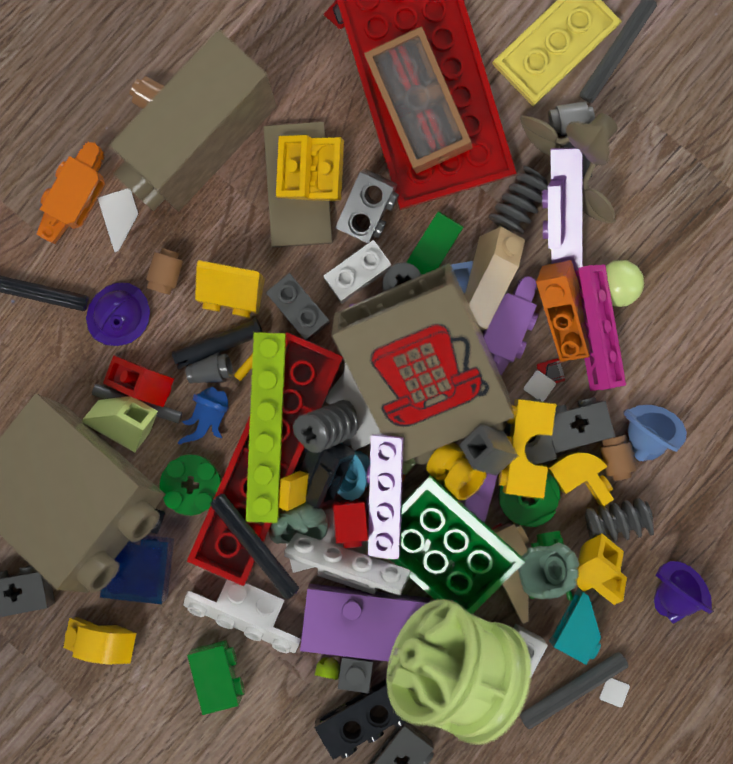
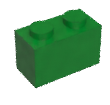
M227 640L191 649L187 657L202 715L239 706L242 699L241 696L245 695L242 678H236L234 666L237 665V658L234 648H229Z

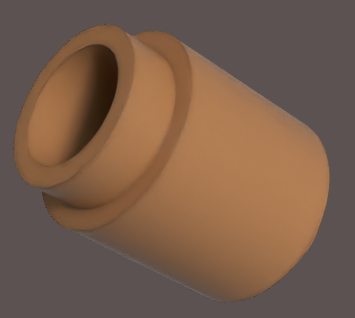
M147 76L143 77L142 80L137 78L129 95L133 96L132 103L144 109L164 86Z
M163 248L160 254L154 252L146 278L149 281L147 289L167 295L171 294L172 288H176L184 262L178 259L179 253Z
M626 434L602 440L603 446L600 449L603 462L607 466L605 468L606 476H613L614 481L631 478V472L637 469L631 441H627Z

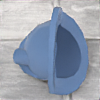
M638 405L623 412L630 421L628 427L629 441H631L634 456L639 461L654 460L664 454L667 448L677 452L686 441L687 432L683 422L674 413L665 408L654 405Z

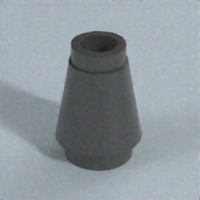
M218 352L186 366L185 372L190 384L226 382L227 378L233 376V367L228 354L221 355Z

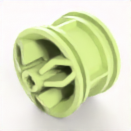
M448 600L429 602L419 608L407 620L393 645L387 669V690L391 705L398 716L407 722L444 729L458 739L471 744L491 742L508 730L524 705L531 678L529 651L522 636L508 625L483 620L466 612L460 605Z

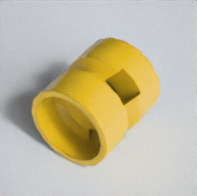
M455 442L439 447L434 451L427 463V472L440 484H444L446 490L461 501L475 494L486 478L485 472L472 468L462 448Z

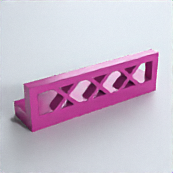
M606 265L580 267L575 273L580 288L590 357L584 358L590 391L626 386Z

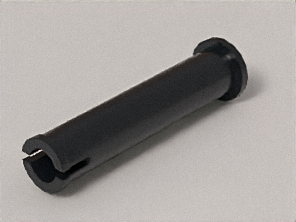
M253 316V320L180 350L173 351L172 357L175 364H178L177 368L181 370L213 354L221 353L253 340L254 332L263 333L257 317Z

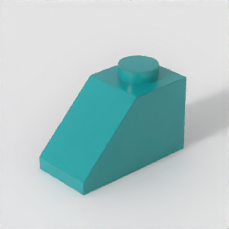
M578 588L549 642L554 648L587 665L590 659L593 660L597 656L601 648V643H599L601 635L589 595Z

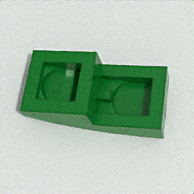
M438 211L406 263L416 267L421 276L438 269L464 226Z

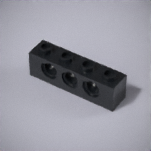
M386 678L369 688V693H360L316 719L314 728L334 760L339 756L342 759L349 757L357 751V746L365 741L372 743L384 735L383 731L392 725L399 727L407 721L399 717L391 705ZM376 705H381L387 709V713L382 717H375L371 714L370 710ZM349 721H356L361 728L357 732L350 733L345 730L344 725Z

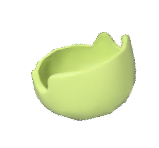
M615 260L606 265L612 306L625 307L632 304L643 292L644 277L637 265L628 260Z

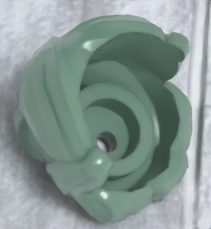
M308 502L289 511L285 510L279 514L278 523L271 524L269 537L276 544H289L295 533L322 540L326 536L329 527L326 514L322 508H314Z
M556 543L548 547H530L522 556L525 559V563L518 571L522 588L529 596L537 599H553L564 595L567 591L576 587L579 577L577 568L580 565L575 552L571 551L566 545Z

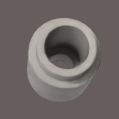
M586 101L559 105L554 110H549L548 113L549 125L559 136L567 135L566 126L571 122L590 124L595 119L594 109L592 106L588 107Z

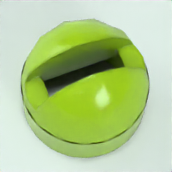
M323 657L317 663L314 675L338 680L340 665L333 657Z

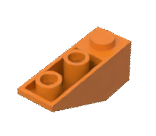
M572 260L542 266L536 284L560 362L590 357L580 288Z

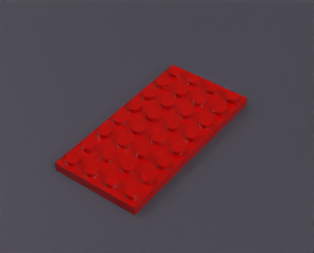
M336 0L390 180L398 184L395 192L399 194L397 199L399 210L507 179L517 174L464 0ZM422 27L473 148L416 173L364 53ZM407 101L395 106L400 119L412 114Z

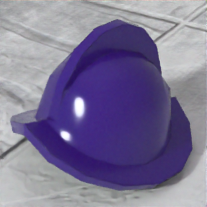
M115 283L102 289L89 304L86 315L87 328L94 340L104 345L122 346L132 343L140 337L149 322L150 309L147 298L138 287L130 283Z
M676 561L666 562L659 567L655 576L661 582L654 595L655 609L660 615L668 617L674 624L699 610H703L708 614L714 612L708 586L693 568Z

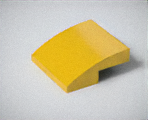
M279 136L276 197L299 200L341 201L344 140L341 137Z

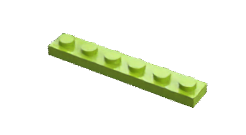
M254 332L246 522L278 523L286 334Z

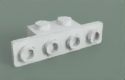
M295 533L284 553V556L317 567V576L371 594H375L377 588L400 595L410 576L409 569L300 533Z
M227 579L217 602L191 591H188L185 596L184 606L193 615L199 617L208 616L215 619L216 623L226 629L236 628L243 631L244 635L251 640H264L271 643L272 647L279 652L295 653L300 644V638L273 627L284 599L247 583L242 586Z

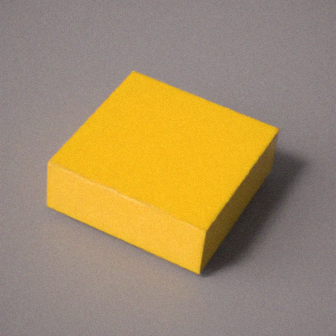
M298 471L281 479L278 504L280 509L289 511L306 502L308 473Z

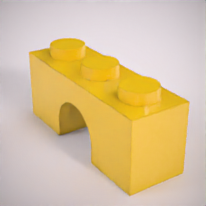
M515 399L514 405H512L514 417L507 420V423L511 424L510 436L507 437L518 456L499 473V486H503V492L506 494L544 499L548 467L529 462L525 455V446L527 441L535 435L552 436L556 404Z

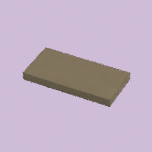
M324 122L263 126L272 248L332 244L329 201L276 197L279 136L308 135L311 138H325Z

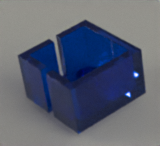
M147 535L137 542L129 540L114 560L119 563V569L114 578L100 590V598L162 605L168 599L174 538Z

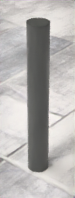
M95 384L92 391L93 396L103 399L129 396L99 384ZM139 400L157 410V417L179 424L183 412Z

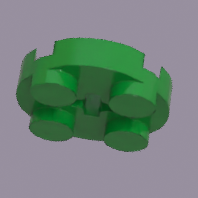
M188 454L168 463L160 478V490L166 494L163 499L167 507L182 515H198L210 508V503L214 499L222 479L218 469L206 457ZM189 476H193L194 482L199 483V488L193 489V493H188L187 488L183 487V482L188 481Z
M547 472L544 499L534 498L535 502L533 504H529L528 501L522 502L520 495L506 494L503 492V486H499L498 501L503 513L510 520L519 525L536 527L548 522L554 516L561 494L557 481Z

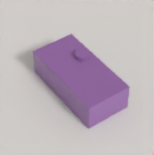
M309 583L300 651L389 662L393 645L402 627L419 608L429 603L430 599L428 597L397 595L377 591L375 594H371L359 589Z

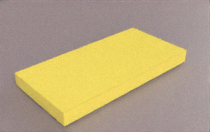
M557 0L492 62V65L534 107L604 41L622 21L602 0Z

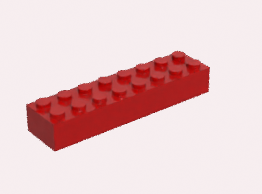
M287 332L280 485L282 478L295 472L305 448L294 434L293 425L295 420L299 416L324 406L344 360L341 355ZM250 416L214 497L215 499L220 494H225L245 520ZM210 506L186 562L244 586L256 562ZM247 522L264 543L272 523Z

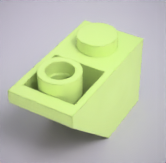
M131 396L101 399L86 414L82 423L136 452L150 434L158 411Z

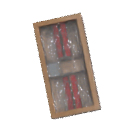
M422 27L364 53L416 173L473 148Z

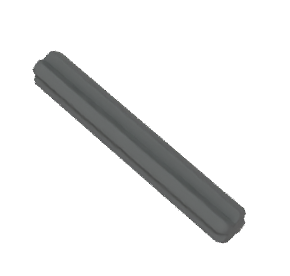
M655 0L640 1L580 92V97L583 100L593 103L657 7Z
M617 652L520 714L525 727L532 729L628 668L627 660L623 654Z

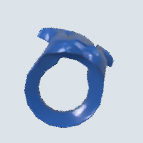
M209 387L201 393L193 395V400L197 402L193 415L190 419L182 421V423L192 425L198 419L199 423L193 434L187 435L178 441L179 445L202 438L211 425L214 436L222 438L219 432V425L224 414L229 409L227 394L225 391H217L216 388Z

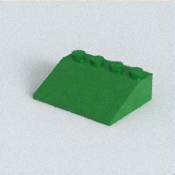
M431 476L401 503L400 556L398 559L390 560L397 566L409 569V577L435 600L454 602L465 609L466 612L473 614L525 563V559Z

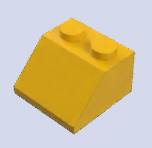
M198 260L195 300L203 303L202 309L220 312L221 307L233 309L232 315L250 318L251 313H259L265 278L257 271Z

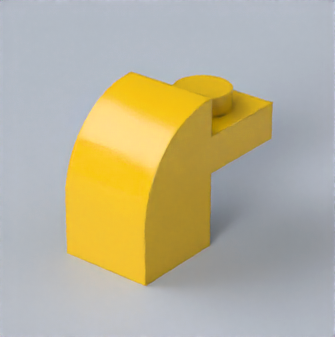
M569 452L546 465L548 472L557 481L561 492L567 494L582 483H585L598 504L605 506L614 500L610 494V491L613 490L611 484L603 474L601 476L597 474L607 467L598 457L583 452Z
M600 534L582 545L578 557L580 566L577 568L579 571L577 585L583 592L593 588L615 605L624 599L627 577L620 572L624 551L604 534Z
M79 617L69 618L63 648L72 651V657L87 662L130 664L136 633L118 625L98 626Z

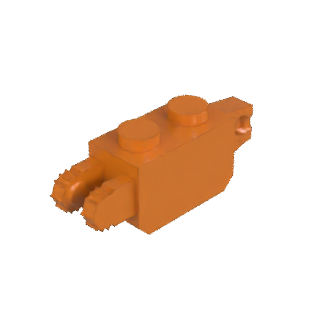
M95 142L85 143L75 159L69 156L66 162L63 161L56 170L55 177L57 179L52 188L46 189L40 201L42 206L39 210L43 211L44 214L36 234L53 244L57 243L69 226L73 229L82 227L105 186L103 176L98 173L102 160H104L105 152Z

